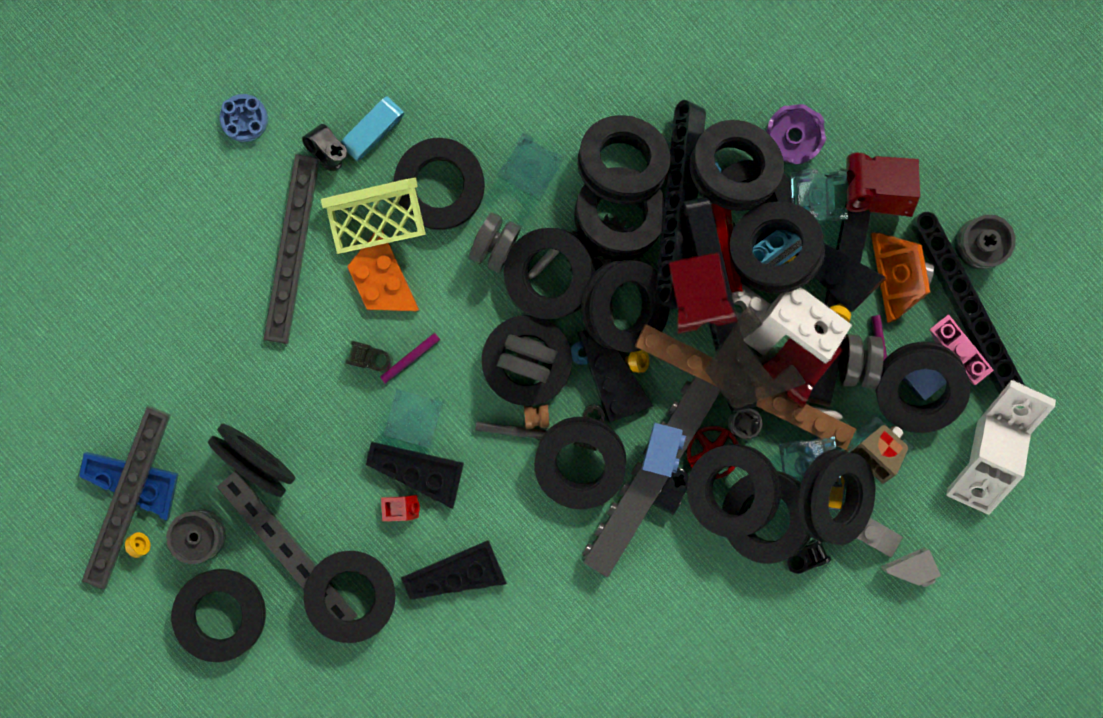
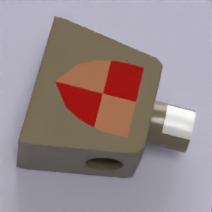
M882 425L852 449L850 453L862 456L870 465L873 475L884 484L898 473L908 451V446L901 440L903 431L899 427L892 426L889 429L886 425Z

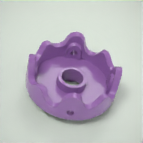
M804 104L781 107L771 117L765 131L780 148L784 163L791 165L804 164L813 159L821 151L826 141L823 116ZM791 129H797L801 133L799 141L794 142L790 140L788 133Z

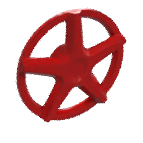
M708 426L698 430L687 446V459L691 468L706 452L723 446L728 436L734 445L738 444L735 436L727 429L718 426ZM709 430L722 432L714 443L710 442L702 433ZM697 438L704 451L691 457V447ZM731 466L725 472L717 474L715 479L729 475L735 467Z

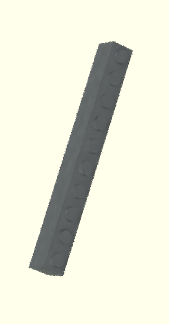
M696 376L693 377L691 382L688 380L685 382L680 391L683 396L679 402L674 401L668 410V413L671 415L667 422H661L662 425L683 430L682 435L686 436L683 449H678L677 459L681 458L722 390ZM643 462L636 463L631 472L634 475L630 483L625 482L618 493L621 495L620 500L617 504L613 502L606 514L609 518L606 523H600L594 533L597 538L594 543H588L582 552V556H584L583 563L606 577H609L669 478L668 476L642 470Z

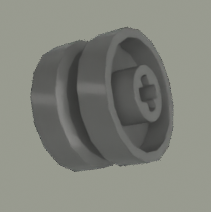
M490 212L476 235L469 259L481 264L490 252L488 268L500 273L505 265L510 249L518 238L521 226L510 221L500 233L499 231L503 223L502 217Z
M983 215L967 221L959 228L955 237V249L958 257L965 265L974 269H987L1000 265L1011 257L1015 249L1016 236L1012 226L1005 219L997 215Z
M508 334L504 346L506 349L517 352V355L515 357L506 353L500 354L497 366L547 383L550 371L548 368L537 365L538 361L552 364L558 351L545 347L543 343Z
M846 334L839 364L841 386L855 387L860 381L862 388L877 389L881 379L884 347L881 337L867 336L863 342L860 335Z
M197 509L185 512L177 516L169 525L166 534L167 546L171 554L180 562L187 564L202 563L217 555L223 548L226 539L225 526L221 519L211 511ZM194 535H198V540L194 538Z

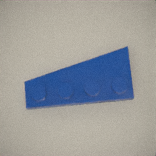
M86 452L83 454L79 477L115 493L126 461ZM151 467L138 505L148 512L152 511L160 515V518L167 521L170 518L179 473Z

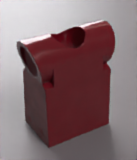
M858 152L847 156L846 177L849 183L847 188V209L849 211L862 212L869 209L870 212L913 217L920 199L919 159L883 156L871 158L864 153Z
M718 252L669 262L679 309L677 334L695 331L706 322L714 323L718 326L738 322L727 298Z
M789 338L776 356L756 372L771 384L783 385L788 397L804 409L814 385L842 352V349L838 347L831 359L824 363L792 338Z

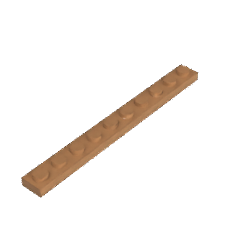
M644 325L635 347L724 390L717 359L648 325ZM751 377L757 399L756 407L843 450H847L856 428L807 404L803 409L791 400L787 394Z

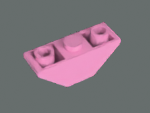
M949 314L929 329L935 343L949 348L960 358L969 381L973 385L978 384L994 371Z

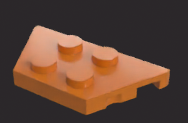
M375 233L371 236V238H370L367 242H371V240L373 239ZM389 243L361 249L347 266L367 310L419 311L418 305Z
M875 232L871 233L877 269L879 274L886 277L880 285L887 323L894 322L930 293L923 249L920 244Z

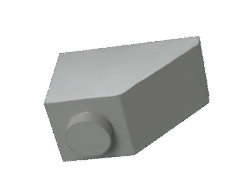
M871 518L863 532L857 537V539L891 558L903 538Z
M924 547L881 566L884 572L916 585H922L923 587L935 583V578L941 576L930 550Z

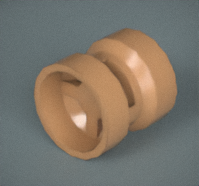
M548 404L540 405L537 408L524 406L526 429H533L535 426L550 428Z

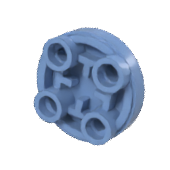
M239 94L222 103L220 124L223 131L230 138L239 142H250L259 138L264 133L268 123V114L265 106L256 97L248 94Z

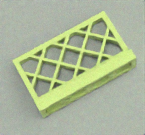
M416 178L404 179L321 199L322 207L327 209L337 254L426 235L415 187H418ZM409 194L411 205L408 210L398 204L402 195ZM381 200L391 204L386 215L376 209ZM359 205H363L370 210L365 220L355 214ZM395 208L405 214L400 224L390 219ZM336 210H342L348 214L343 225L336 220ZM373 213L383 219L378 229L368 223ZM409 217L416 222L417 232L411 233L403 228ZM352 218L362 224L357 234L347 228ZM387 222L397 228L394 235L390 238L382 233ZM365 227L375 233L371 242H367L360 237ZM344 232L354 238L350 246L343 248L341 241Z

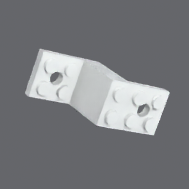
M742 284L743 292L732 293L734 304L740 305L744 311L742 314L736 312L742 339L763 356L785 335H788L817 358L827 363L852 326V324L803 288L781 293L772 304H769L744 284ZM814 325L821 326L824 334L817 333Z
M1011 380L977 421L969 464L947 488L946 496L990 515L1024 477L1030 436L1054 409L1056 400ZM1016 406H1024L1025 408L1019 409Z

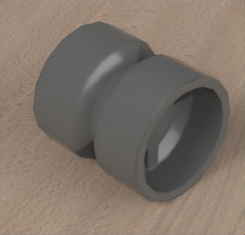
M751 408L732 412L728 419V427L731 433L744 439H751L757 436L763 425L760 414Z

